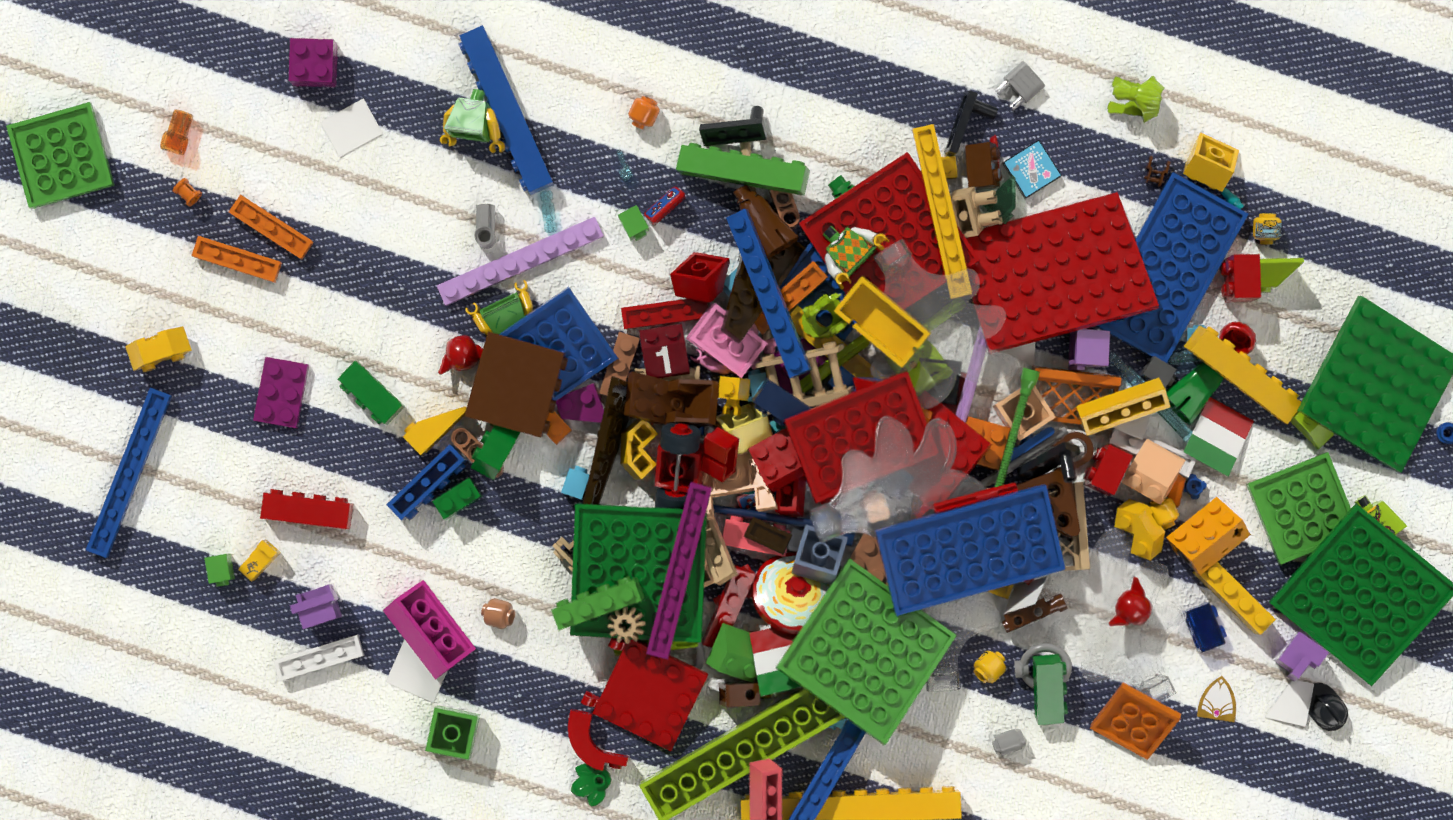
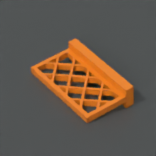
M1032 366V370L1040 372L1038 380L1046 381L1050 386V389L1043 393L1042 397L1044 398L1051 391H1054L1060 399L1049 407L1051 411L1061 403L1069 411L1063 417L1055 415L1056 418L1051 420L1055 422L1081 424L1080 419L1074 414L1077 410L1076 407L1071 410L1065 403V400L1075 393L1081 401L1078 405H1081L1095 396L1101 398L1098 393L1105 388L1113 389V393L1119 391V386H1121L1122 378L1117 375ZM1050 382H1056V384L1052 386ZM1062 383L1068 384L1072 389L1063 398L1055 390ZM1071 384L1078 386L1074 389ZM1083 386H1089L1093 394L1083 401L1076 391Z

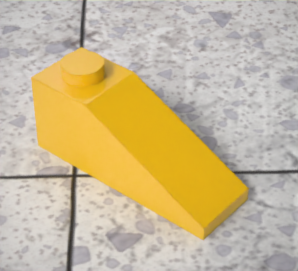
M464 406L418 421L416 424L412 422L404 430L406 434L403 438L421 456H424L464 417L467 407Z

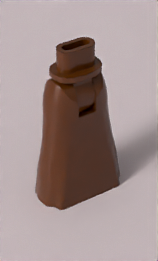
M746 184L734 191V195L738 199L737 204L740 207V211L748 209L768 259L787 249L798 240V235L755 190L751 191Z

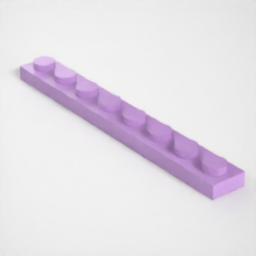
M594 216L437 285V288L445 306H448L601 239L604 236Z

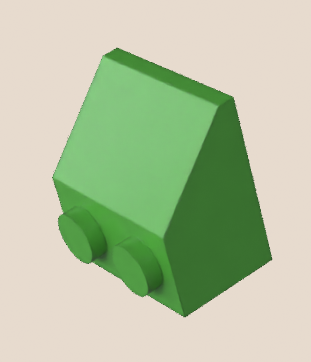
M723 623L706 664L718 672L753 683L756 677V668L749 634L752 632Z

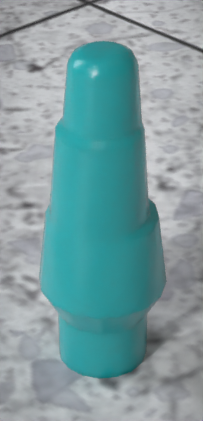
M1224 188L1221 194L1226 201L1242 209L1244 205L1241 203L1240 198L1227 188Z

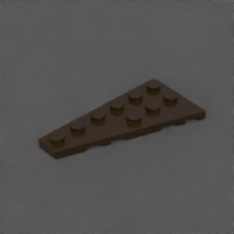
M797 241L787 249L768 259L779 287L806 249ZM742 257L739 260L721 331L737 344L743 340L763 311Z
M611 376L603 417L597 432L598 439L587 488L583 495V504H600L621 444V433L626 429L630 418L624 415L628 382Z

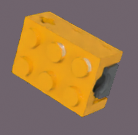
M1216 497L1166 538L1173 551L1200 576L1251 534L1243 519Z

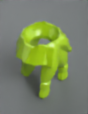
M1115 76L1112 83V95L1117 100H1129V102L1121 104L1110 101L1107 107L1108 113L1141 116L1143 123L1158 116L1162 100L1161 94L1164 87L1154 76H1151L1142 84L1129 82Z
M835 293L830 296L825 294L814 305L804 307L802 325L804 327L803 330L807 334H810L813 338L829 339L841 332L842 329H845L847 322L834 312L835 308L840 304L837 298L841 294ZM821 310H827L832 315V323L828 327H821L817 324L816 315Z

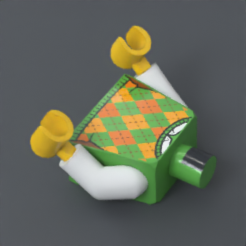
M830 226L823 233V236L831 243L826 248L825 262L827 271L835 279L840 289H844L842 282L848 281L851 284L849 277L876 251V246L883 251L884 248L880 244L883 241L889 243V240L883 234H876L870 230L857 227L851 229L847 227L840 234Z

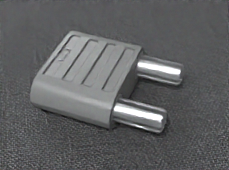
M1022 61L1003 78L1004 81L995 88V92L1000 95L1005 89L1010 87L1018 96L1009 105L1011 108L1016 104L1011 109L1014 111L1023 102L1027 103L1045 87V84L1028 64Z

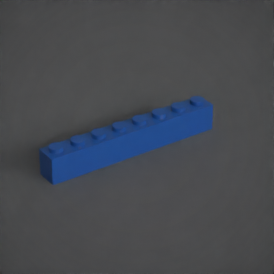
M482 25L459 35L462 42L458 44L463 55L468 54L470 62H467L471 74L476 73L479 79L475 83L479 90L485 92L488 99L485 102L495 112L499 130L505 138L502 140L505 144V150L512 153L514 159L510 160L514 171H520L522 179L519 182L523 191L528 190L529 194L533 195L554 186L484 26Z

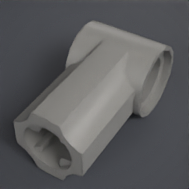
M491 204L476 205V231L474 237L478 245L483 249H489L496 243L495 205ZM483 233L491 234L487 242H481L480 236Z

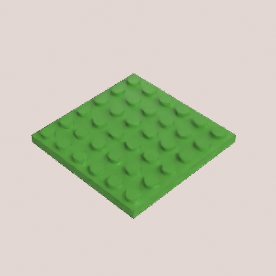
M848 559L775 668L882 745H886L957 635L921 609L896 616L888 586L853 560Z

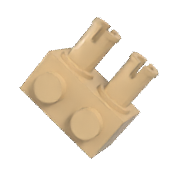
M975 187L954 190L950 194L956 224L965 238L978 236L984 226L1002 224V216L999 217L1001 215L1000 210L982 214L979 208L981 205L997 203V196H994L996 195L995 190L977 193Z

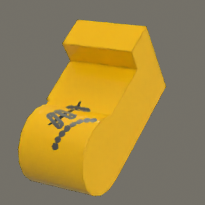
M262 540L238 570L252 582L281 552L268 540Z

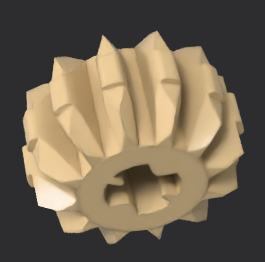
M627 606L623 607L622 612L620 609L614 611L616 616H609V619L614 623H609L607 627L610 629L614 628V631L610 633L611 637L616 634L619 635L617 642H620L624 637L625 643L629 644L630 637L637 641L639 639L637 634L642 635L644 633V630L640 627L646 623L645 621H638L643 614L634 615L635 607L630 612H628ZM625 620H627V623H631V626L628 628V630L626 629V626H622V623Z

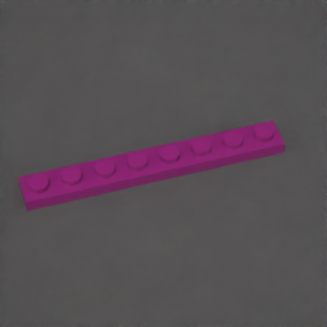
M690 482L646 654L664 659L669 658L713 487Z

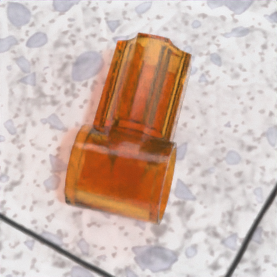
M174 109L168 131L164 132L161 139L160 148L162 150L184 155L188 146L187 135L193 120L192 114Z

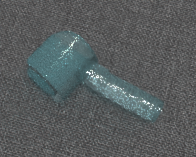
M620 149L616 152L623 168L618 170V173L626 181L632 176V171L627 165Z

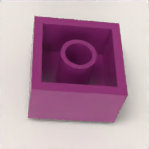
M290 38L289 82L293 86L336 87L338 44L334 39Z

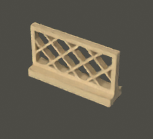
M1083 482L1073 483L1080 533L1077 536L1071 537V541L1067 546L1059 540L1060 546L1064 549L1062 556L1067 551L1073 557V566H1065L1066 570L1063 571L1090 569ZM1051 485L1049 489L1054 490L1052 491V493L1049 490L1048 492L1050 496L1055 497L1054 494L1057 492V490L1053 485ZM1057 518V523L1063 527L1064 524Z

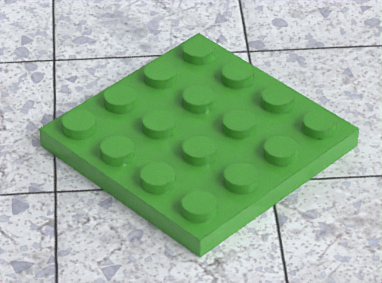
M91 102L6 125L30 209L115 186Z
M1328 452L1246 484L1278 565L1312 553L1351 509Z

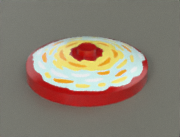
M788 552L785 557L776 555L767 560L756 573L752 586L753 603L762 619L773 628L789 634L799 633L830 587L828 584L792 574L797 552Z

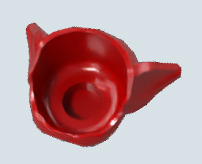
M460 335L450 339L446 344V354L442 359L438 371L439 375L451 369L466 371L475 367L481 358L483 349L475 344L473 339L467 335Z
M1137 577L1133 578L1131 589L1123 592L1117 599L1115 605L1116 616L1108 622L1109 626H1126L1129 624L1141 626L1150 618L1153 606L1146 597L1145 591Z

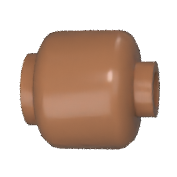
M493 598L483 605L481 615L486 625L505 629L507 626L512 625L515 618V610L511 603Z

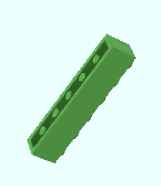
M689 143L688 146L681 145L676 170L682 175L739 185L747 184V186L805 196L810 170L805 166L804 162L792 160V163L784 162V159L778 157H771V160L755 153L746 156L737 150H730L729 153L722 152L721 148L710 146L709 149H705L696 143Z

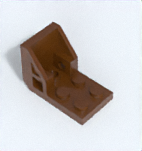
M629 372L624 415L663 426L670 423H685L697 428L715 425L719 382L692 379L666 381L637 372Z

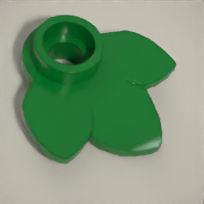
M587 764L578 765L575 767L579 778L572 784L571 792L576 796H587L589 805L596 806L606 796V789L611 784V775L605 769L601 771ZM597 777H601L603 783H599Z

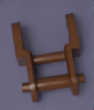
M1149 156L1145 169L1148 170L1147 176H1144V179H1146L1145 183H1148V181L1155 182L1160 187L1161 184H1164L1163 177L1168 173L1170 161L1167 160L1164 171L1152 169L1153 156ZM1151 172L1160 174V178L1150 177Z

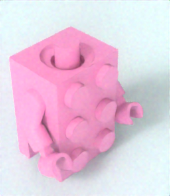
M716 303L714 305L711 304L686 337L688 341L699 348L695 350L700 353L698 358L694 359L692 356L690 358L711 372L723 375L732 373L734 376L742 378L749 368L756 369L755 364L761 361L758 356L768 343L758 336V329L754 323L743 340L737 344L721 331L726 311Z

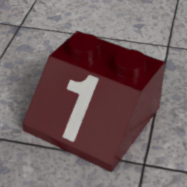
M682 324L639 331L646 375L661 379L690 374Z

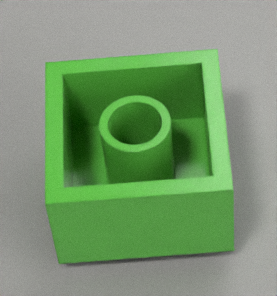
M439 705L434 707L425 751L469 760L472 756L480 714Z

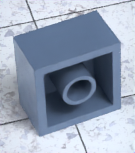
M805 525L793 564L792 574L831 585L836 579L848 537Z

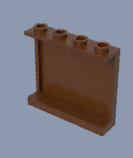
M488 331L464 416L536 437H543V433L547 434L550 427V421H547L549 412L553 413L556 400H553L555 391L559 392L562 379H559L561 370L565 371L568 363V358H565L566 353Z

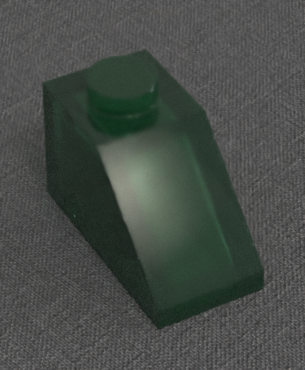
M1013 175L996 190V195H994L997 196L996 204L980 206L984 213L1000 210L1001 215L999 217L1002 216V223L1004 225L1014 216L1011 212L1016 208V178Z

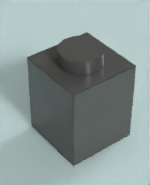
M1153 356L1149 358L1139 376L1147 381L1160 378L1164 388H1166V386L1170 387L1176 378L1174 373L1177 369Z

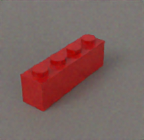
M270 489V493L263 492L260 519L340 529L351 528L354 503H348V498L335 497V501L326 500L327 496L314 494L313 498H306L305 493L292 492L291 496L283 495L284 490Z

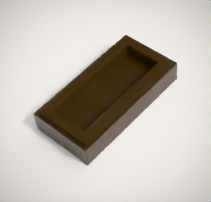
M752 517L744 534V537L784 555L793 536L755 517Z

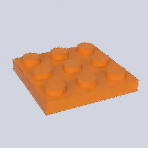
M1122 683L1093 720L1090 729L1148 760L1179 722L1181 713Z

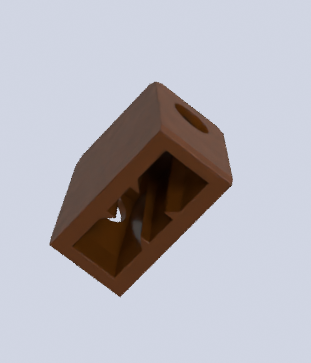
M757 682L718 683L719 705L724 707L760 705V700L771 699V694L760 697ZM749 690V696L746 697L745 694Z

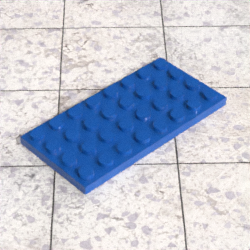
M1172 172L1135 238L1159 307L1156 310L1096 325L1095 327L1103 331H1110V335L1150 357L1156 356L1167 363L1245 222L1248 213Z
M1045 484L875 530L896 616L1066 570Z

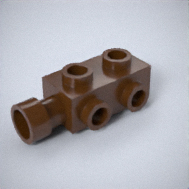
M1062 594L1053 596L1054 599L1047 602L1044 598L1039 599L1038 597L1036 604L1005 614V620L1002 623L1006 632L1014 631L1057 611L1067 610L1068 607ZM1037 608L1042 609L1043 613L1041 616L1034 614ZM1021 617L1022 623L1016 625L1014 623L1015 618Z

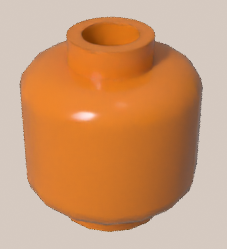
M644 95L641 98H636L628 113L629 118L633 120L632 125L640 129H644L645 126L652 127L660 112L657 106L658 102Z

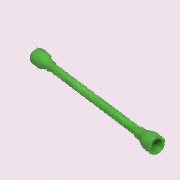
M1023 367L1020 377L1021 396L1018 401L1019 404H1017V412H1015L1016 415L1013 418L1014 423H1012L1013 426L1010 429L1009 439L1005 447L1006 450H1004V458L1001 461V469H999L995 487L1002 486L1005 483V475H1007L1009 462H1011L1010 459L1013 454L1012 451L1015 448L1014 443H1016L1015 440L1018 437L1017 432H1019V427L1021 426L1024 408L1027 405V397H1029L1032 389L1038 382L1040 375L1038 371Z

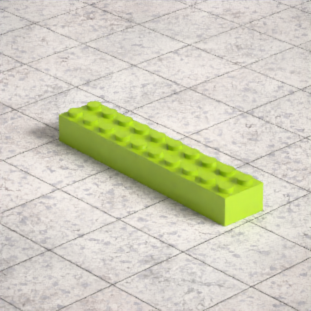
M801 688L644 779L639 784V787L658 820H669L750 773L751 762L764 759L772 760L845 717L804 688Z

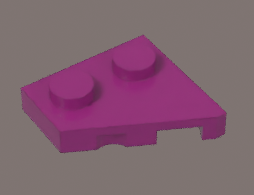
M595 383L567 393L556 401L562 419L598 423L602 421L605 407Z

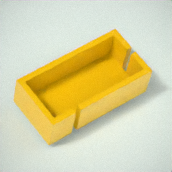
M861 277L834 310L848 324L852 323L853 320L857 323L852 327L901 368L916 353L913 348L919 349L932 333L865 277Z

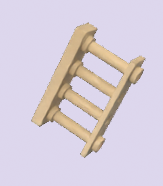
M836 342L823 344V348L805 351L812 369L810 370L814 391H812L813 394L805 395V392H802L799 377L797 376L793 379L790 378L793 396L811 407L824 404L855 391L854 386L846 387V384H843L836 352L844 349V344L836 345ZM774 354L762 356V360L755 364L756 368L766 367L769 380L779 386L774 365L783 363L781 356L774 357ZM828 355L835 384L833 390L826 391L822 387L816 356Z

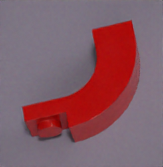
M571 709L568 720V736L571 746L578 757L587 765L601 771L604 770L605 763H609V767L615 769H622V766L626 767L629 756L604 751L593 742L590 734L593 713Z

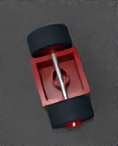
M670 423L662 427L660 444L657 450L654 486L659 488L656 491L655 507L684 509L690 482L703 485L704 472L702 471L704 444H700V430L693 425Z

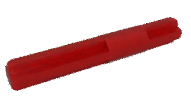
M1010 483L977 491L972 494L934 503L933 511L936 514L1017 492L1018 488L1016 483Z

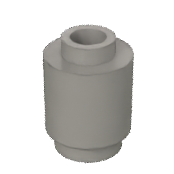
M1011 729L995 735V740L992 741L996 754L1000 753L1001 756L1019 751L1023 746H1026L1020 729Z

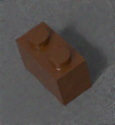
M984 142L965 145L968 188L975 187V190L1000 187L1002 173L1000 168H998L1000 150L997 144Z

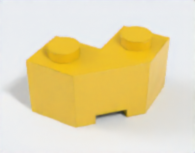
M184 326L157 332V335L150 338L143 337L125 346L133 371L142 369L143 372L155 369V365L164 360L180 361L185 358V354L192 351Z
M636 419L621 433L620 464L634 480H642L656 466V463L643 448L658 433L647 421Z
M1128 499L1117 508L1114 527L1134 534L1131 554L1152 560L1162 551L1165 531L1161 525L1158 526L1152 516L1153 512L1148 505Z

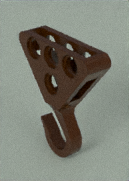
M1081 432L1068 433L1051 445V447H1054L1064 441L1069 442L1071 439H1077L1083 444L1084 454L1079 460L1074 461L1075 470L1088 463L1094 452L1091 439ZM1061 466L1054 468L1051 472L1017 485L1018 491L1045 484L1048 490L1053 485L1057 493L1055 497L1049 495L1057 532L1065 537L1077 536L1080 533L1073 483L1064 482ZM1059 515L1065 519L1063 527L1057 524V517Z

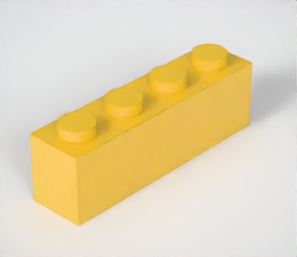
M1156 378L1076 406L1083 429L1086 435L1089 436L1170 408V403L1160 378Z
M1218 562L1200 576L1195 570L1192 572L1254 634L1261 635L1276 620Z

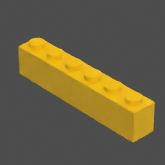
M1198 326L1183 347L1278 420L1288 425L1301 404V401L1297 399L1299 395L1290 388L1285 390L1281 387L1283 382L1276 377H1268L1266 375L1267 370L1261 365L1256 364L1254 366L1250 363L1251 358L1242 351L1237 353L1234 350L1235 345L1230 341L1219 339L1217 337L1219 333L1210 326L1207 329Z

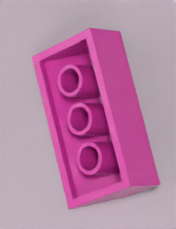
M424 580L400 595L383 609V612L435 680L476 649Z

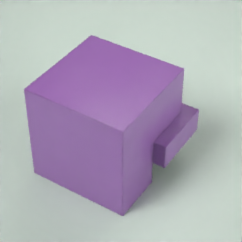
M1085 328L1070 332L1068 370L1082 371L1085 370V367L1109 366L1110 331L1089 330Z
M332 584L296 595L298 603L290 605L292 614L298 613L303 629L342 617L337 601L338 597Z
M1299 631L1279 656L1276 663L1290 672L1287 677L1295 682L1308 666L1314 669L1317 666L1319 667L1329 652Z

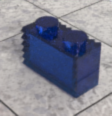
M1204 602L1182 611L1198 652L1203 653L1226 644L1224 638L1227 635L1224 627L1218 625L1216 617H1219L1214 605H1210V602Z

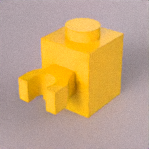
M720 376L718 398L727 399L726 404L723 406L722 414H730V408L733 407V415L741 416L739 401H748L751 379Z

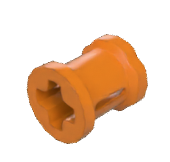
M186 178L180 180L172 190L186 201L185 204L188 207L194 205L202 196V192L196 191Z

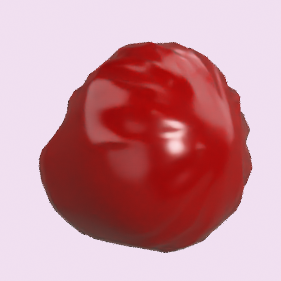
M1235 321L1226 324L1220 330L1219 339L1222 341L1227 339L1234 344V350L1237 353L1242 351L1245 354H1249L1255 348L1256 334L1249 325Z

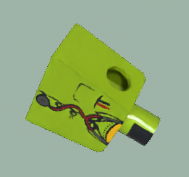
M1366 495L1354 501L1355 504L1357 503L1395 535L1407 527L1384 501H1376L1371 504Z

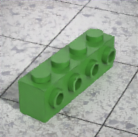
M628 576L617 580V585L610 587L609 584L598 587L597 592L592 594L586 591L576 595L577 599L569 601L567 598L556 602V607L551 609L558 630L642 601L645 597L638 578L631 579Z

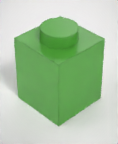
M637 205L618 214V218L630 241L634 238L638 241L647 236L646 232L649 231V227Z
M231 554L205 558L209 584L216 583V587L229 585V580L235 579Z

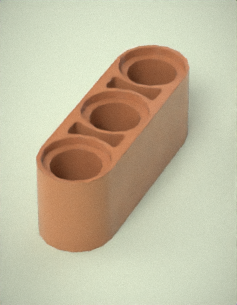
M768 190L777 215L784 221L783 217L785 215L792 214L796 221L793 224L787 225L792 230L796 228L800 216L793 195L791 193ZM779 194H785L788 197V202L781 204L777 201L776 197Z
M463 428L456 429L452 433V443L473 463L474 460L471 458L473 450L477 447L482 448L483 443L470 431ZM465 432L468 439L465 444L461 445L457 442V436ZM502 465L499 473L495 478H498L503 474L504 465Z

